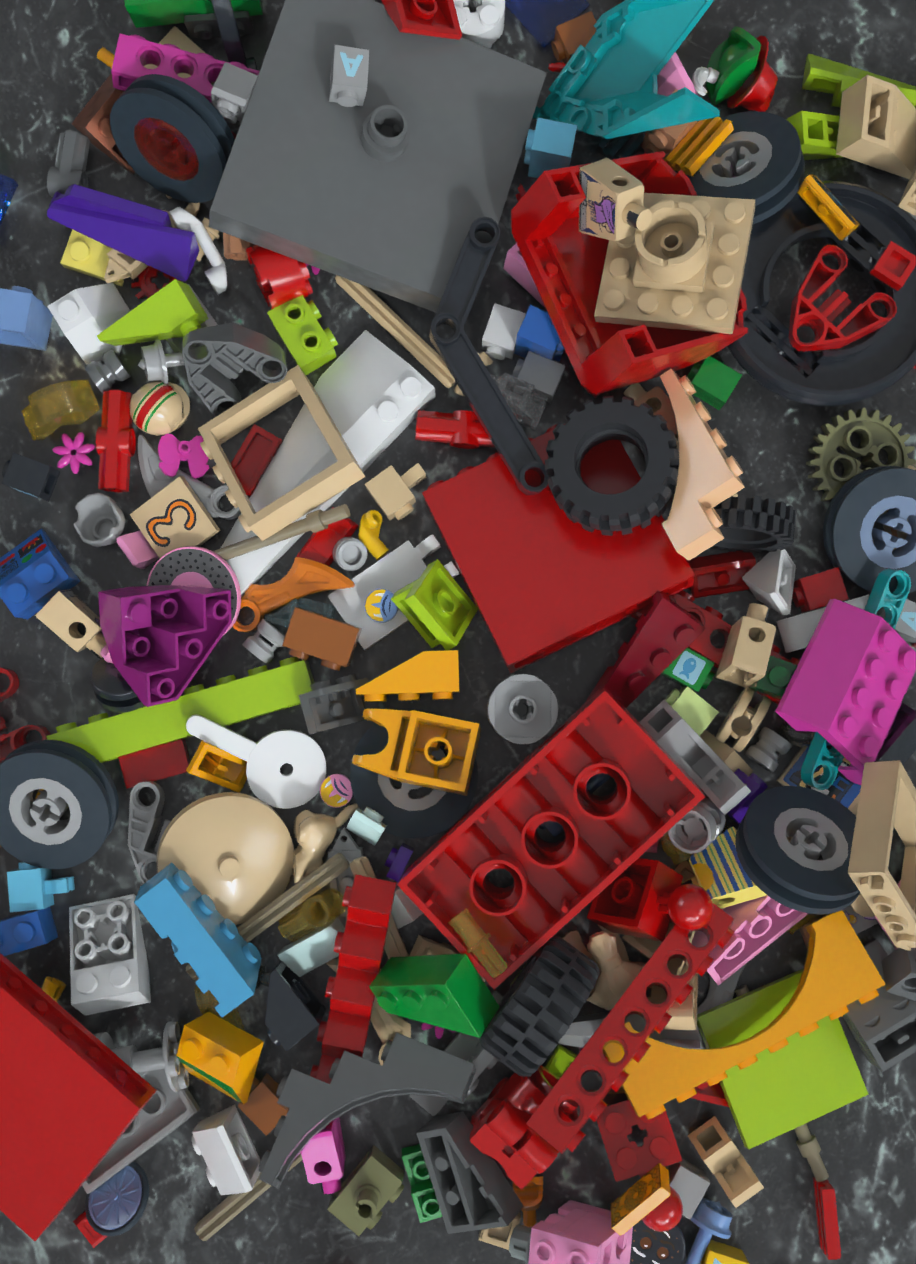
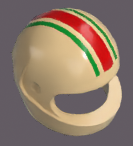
M162 381L149 382L132 395L130 401V415L135 425L142 431L156 436L166 435L179 429L185 423L190 413V401L187 393L180 386L168 382V384H164Z

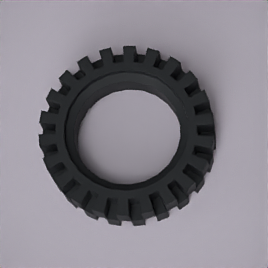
M738 494V497L730 496L713 507L723 522L719 529L724 536L723 540L713 546L718 550L728 548L731 552L743 550L745 553H751V550H755L757 553H765V550L775 552L777 549L784 550L786 547H791L794 542L796 510H793L792 506H786V503L782 501L775 503L776 499L772 498L762 500V496L757 495L747 498L746 494Z

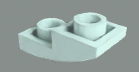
M366 807L364 811L360 808L355 810L346 829L375 846L387 825L381 822L384 818L381 814Z

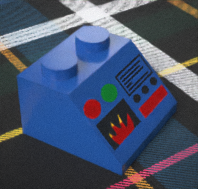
M42 528L0 558V597L13 616L28 620L38 613L58 591L69 590L81 582Z

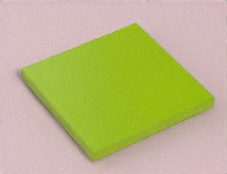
M804 968L697 1014V1025L706 1049L736 1044L752 1037L767 1027L790 1001L798 986ZM826 1016L817 1021L819 1028L802 1037L797 1032L786 1038L789 1044L780 1050L770 1053L767 1048L756 1054L758 1061L741 1070L736 1065L725 1071L728 1077L720 1081V1085L743 1144L747 1149L756 1147L869 1095L838 1018L831 1021L829 1016Z

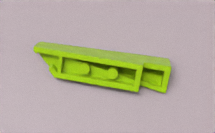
M808 54L806 57L802 89L833 94L832 106L841 107L842 92L866 75H870L895 84L916 108V86L813 54Z

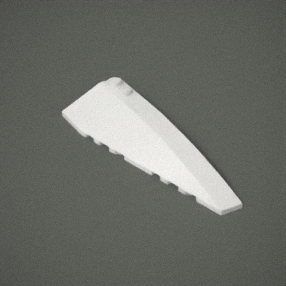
M367 330L320 376L314 386L315 391L362 472L417 417L418 410L423 411L436 398L433 385L409 363ZM306 404L303 405L249 498L255 512L263 509L338 461ZM347 489L308 513L319 509L323 512L326 511ZM305 514L304 516L300 517V518L297 519L296 521H299V520H302V519L306 518V515H307V514ZM237 519L221 548L257 535L252 530L247 533L239 519ZM303 534L226 561L238 579L241 598L252 584H256Z

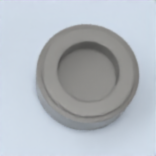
M344 537L335 544L333 559L344 570H358L366 562V546L356 538Z

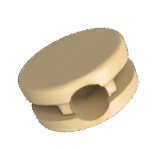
M749 687L744 688L716 734V739L722 743L726 741L729 735L734 737L735 741L732 749L737 752H741L751 740L771 704V699L763 695L754 708L748 706L755 693V690Z

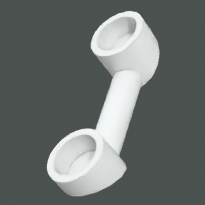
M181 207L169 211L178 229L195 233L196 240L212 265L204 273L215 293L219 295L226 291L227 271L225 262L203 223Z

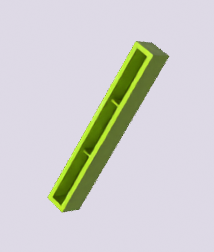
M290 657L279 661L280 667L268 670L267 665L248 670V676L236 680L235 675L215 680L217 686L204 689L203 684L186 688L184 690L185 695L180 696L175 701L146 706L112 717L108 716V712L88 717L89 724L77 727L76 722L56 727L57 733L46 737L47 740L63 741L78 746L93 755L100 763L118 759V757L192 737L193 735L186 729V722L192 715H201L225 727L300 705L299 695L312 691L310 685L315 682L309 662L307 660L300 661L297 657Z

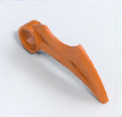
M295 557L290 571L281 580L268 585L252 584L241 598L240 610L243 607H250L254 611V620L251 624L245 626L240 623L237 617L232 627L240 632L249 633L256 631L257 625L264 618V615L275 609L317 592L353 588L355 583L327 565L310 559Z

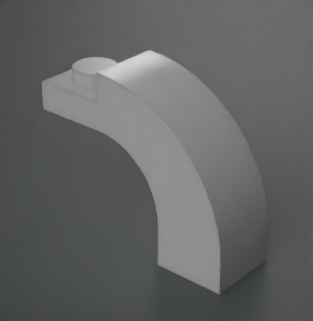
M665 699L639 722L725 815L751 792Z

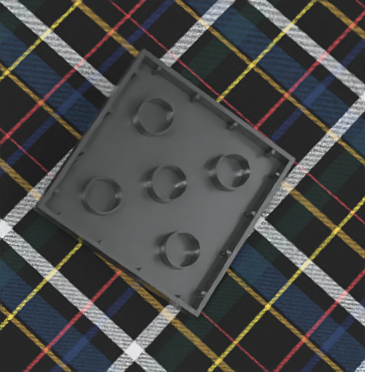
M285 0L211 205L209 227L436 313L472 223L480 217H489L499 224L547 72L463 37L460 40L399 32L384 5L374 0ZM335 45L369 50L368 84L363 106L344 107L336 102H329L331 61ZM479 231L475 234L476 239L481 243L492 241L490 234L485 231Z

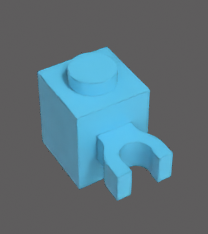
M19 862V868L7 872L10 913L45 909L54 905L53 894L68 893L70 890H75L74 876L52 879L51 869L32 866L25 862Z

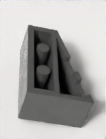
M463 1111L434 1116L416 1133L448 1234L508 1226L524 1207L495 1160L481 1153L469 1141L473 1126Z

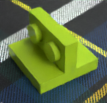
M438 559L428 564L419 579L396 591L391 598L431 648L441 644L446 651L457 646L478 610Z

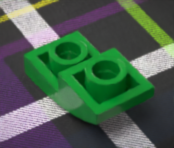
M420 1144L401 1149L402 1159L411 1185V1195L420 1223L441 1218L442 1214Z

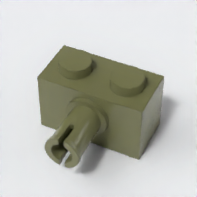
M373 1145L341 1184V1189L331 1196L327 1210L356 1235L360 1236L366 1227L371 1230L378 1223L383 1214L381 1209L389 1200L393 1203L399 1197L405 1187L402 1184L404 1170Z

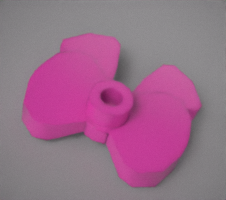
M169 433L162 436L158 444V457L160 461L158 467L165 475L173 478L177 474L180 460L188 461L191 477L194 479L203 477L209 470V465H206L209 458L200 445L204 441L202 436H195L189 442H180L173 434Z

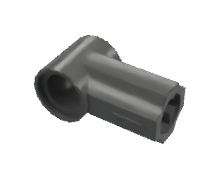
M68 130L60 133L55 167H50L47 176V189L51 197L57 191L65 194L67 188L73 184L88 188L86 166L90 140L87 136Z

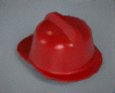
M761 35L756 38L761 44L756 69L739 90L729 97L727 102L728 108L733 109L740 105L748 110L765 112L768 109L774 95L778 77L766 61L769 46L766 36Z

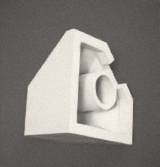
M114 283L75 289L47 306L61 330L86 365L91 361H102L103 354L110 349H113L118 356L120 355L122 345L114 346L99 341L97 337L99 333L130 312Z

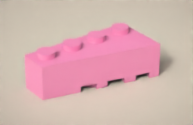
M768 895L722 908L723 911L734 918L730 928L735 932L723 949L717 945L709 955L714 961L708 968L707 973L719 986L809 913L786 907ZM695 931L691 944L696 947L705 946L708 943L707 936L701 931Z

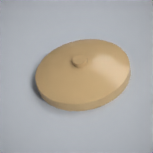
M225 792L212 794L200 798L183 808L169 823L158 847L157 872H160L170 863H173L179 870H184L192 879L195 888L202 895L206 894L212 899L216 910L225 919L228 918L235 925L246 922L283 894L293 871V842L281 817L265 802L242 793Z

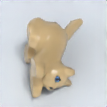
M357 803L345 807L336 817L326 814H315L310 810H304L297 815L294 820V834L299 846L294 850L293 871L291 874L294 875V883L300 882L324 864L322 858L325 851L335 838L337 829L359 808Z

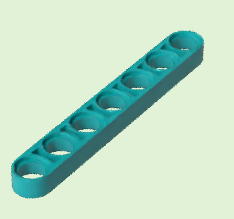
M889 568L880 572L864 610L877 615L878 610L883 607L885 610L884 620L895 629L910 592L911 579L905 571ZM893 576H896L898 585L896 590L891 593L889 581ZM815 732L801 768V779L810 787L825 790L835 781L839 771L838 768L841 766L844 756L834 747L827 750V740L818 732ZM819 765H822L823 775L815 782L813 777L814 771Z

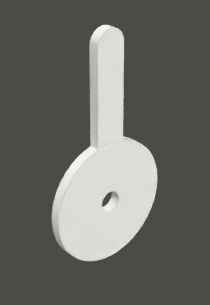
M192 715L186 722V729L191 735L247 761L246 776L248 784L255 796L266 804L282 809L295 808L310 801L320 791V786L326 777V760L318 743L309 735L297 730L283 729L265 735L256 743L201 715ZM285 763L291 764L293 767L292 772L288 775L280 772V767Z

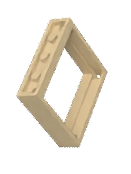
M299 365L287 371V375L283 380L276 383H268L198 428L204 440L200 443L203 451L210 460L214 459L216 463L212 467L214 473L222 484H227L229 489L225 491L228 500L234 508L237 509L239 507L242 515L238 516L241 525L247 533L252 530L262 541L365 477L313 385ZM300 395L338 461L263 509L255 512L221 444Z
M900 760L868 762L864 764L848 874L896 948L911 951V948H916V788ZM894 828L905 845L900 888L888 870Z

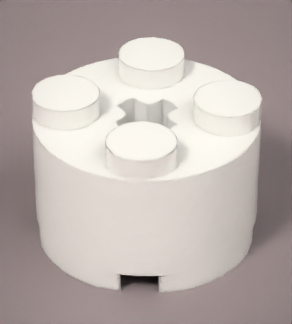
M453 0L462 37L490 49L492 44L501 37L504 30L505 0Z

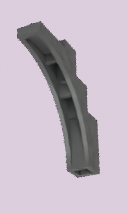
M396 1032L394 1040H388L381 1056V1060L385 1061L383 1066L344 1050L341 1059L336 1058L331 1067L329 1078L332 1081L330 1084L291 1069L289 1076L282 1078L276 1094L279 1097L277 1103L282 1108L288 1110L286 1116L282 1115L276 1125L274 1136L277 1138L272 1150H267L261 1159L259 1172L262 1173L259 1180L279 1189L293 1161L309 1141L334 1119L359 1105L383 1097L407 1094L438 1096L464 1104L476 1072L474 1063Z

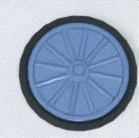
M131 1162L96 1190L86 1194V1217L91 1227L101 1235H121L129 1231L142 1217L149 1198V1183L144 1170L138 1163Z

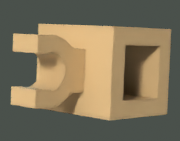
M419 463L410 468L401 477L391 465L365 483V486L389 521L395 517L397 520H401L414 510L412 505L416 503L415 496L409 489L427 477Z

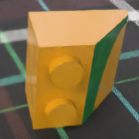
M207 1012L184 1025L176 1056L189 1074L241 1104H245L248 1101L264 1041L215 1014Z

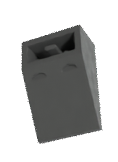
M873 939L863 946L884 980L881 961L888 954L878 940ZM885 985L877 989L879 996L864 1004H860L859 1000H856L847 1005L849 1012L843 1015L866 1059L882 1072L916 1052V1001L886 992Z

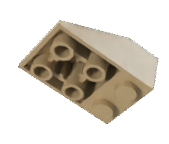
M866 75L842 92L836 155L910 179L916 165V108L895 84Z

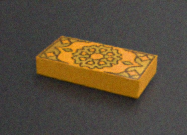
M661 1163L656 1165L611 1203V1227L620 1236L625 1234L671 1195L669 1170Z

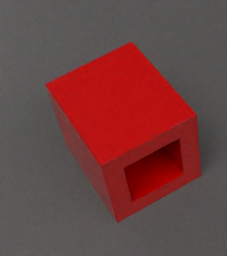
M839 567L794 581L792 599L795 606L801 608L802 613L827 606L830 599L840 601L849 599Z

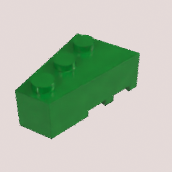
M466 953L390 957L369 986L376 996L378 1004L387 1013L477 1038L482 1036L500 1007Z

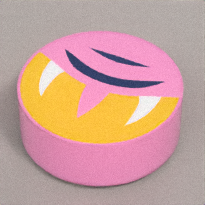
M333 774L324 779L320 786V796L324 803L330 807L338 808L350 802L353 792L350 779L347 776Z

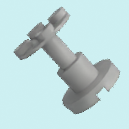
M518 674L507 678L496 686L488 700L487 715L495 732L509 742L531 744L547 735L556 723L558 703L553 691L541 679L533 675Z
M169 1021L166 1023L163 1032V1047L137 1051L135 1045L115 1048L113 1040L107 1032L93 1034L138 1074L140 1072L165 1068L172 1091L178 1092L180 1089L189 1087V1073L176 1056L182 1036L180 1035L178 1022Z

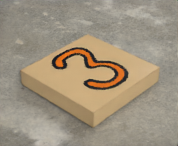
M179 476L130 514L159 559L177 548L186 546L199 547L221 531L185 477Z

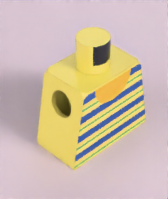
M734 827L719 835L701 852L690 856L689 862L695 876L681 883V885L695 884L701 886L709 893L713 903L721 909L766 896L748 877L739 861L735 844L737 830Z

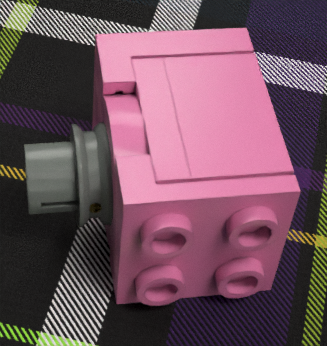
M569 1200L558 1208V1214H550L545 1221L541 1220L532 1228L520 1224L516 1225L510 1238L509 1253L511 1257L525 1261V1264H630L633 1227L620 1236L611 1227L610 1210Z

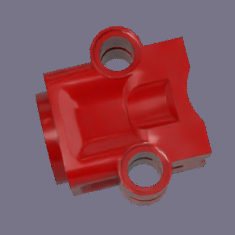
M541 1065L529 1077L519 1076L514 1073L509 1079L507 1077L503 1078L491 1091L486 1102L471 1117V1123L474 1127L470 1133L469 1141L481 1153L498 1161L504 1168L508 1178L521 1190L537 1173H543L553 1163L559 1153L558 1150L526 1124L559 1080L553 1073ZM566 1101L561 1105L559 1112L563 1121L574 1122L578 1119V1104L576 1102Z

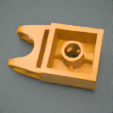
M364 709L362 716L364 719L375 722L387 729L388 743L377 754L353 755L351 763L403 783L465 796L468 795L481 734L480 724L415 710ZM440 746H445L444 750L448 753L447 756L442 757L441 761H436V758L431 755L432 751H438Z

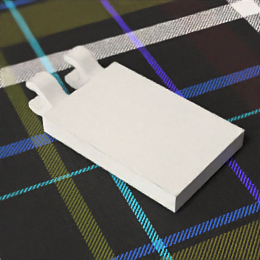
M433 534L415 548L409 540L351 579L355 583L353 588L337 589L328 595V598L345 623L362 628L358 642L365 651L409 621L399 608L396 616L388 622L380 623L372 620L365 611L367 596L376 589H386L394 594L396 591L419 579L427 567L423 559L441 548ZM452 561L444 566L453 578L459 575V571Z

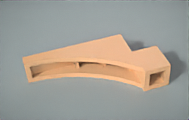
M670 369L662 374L660 378L669 395L676 418L679 438V467L677 486L668 519L661 524L676 552L687 560H691L724 539L719 529L723 522L713 507L745 488L739 478L743 474L740 465L732 455L727 457L723 450L727 446L725 439L717 428L712 430L707 421L712 419L711 415L701 401L696 404L692 397L696 393L694 386L686 375L680 378Z

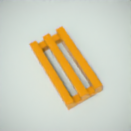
M721 117L699 120L664 160L673 170L678 172L682 170L686 175L693 176L734 130L731 120L726 119L722 122Z

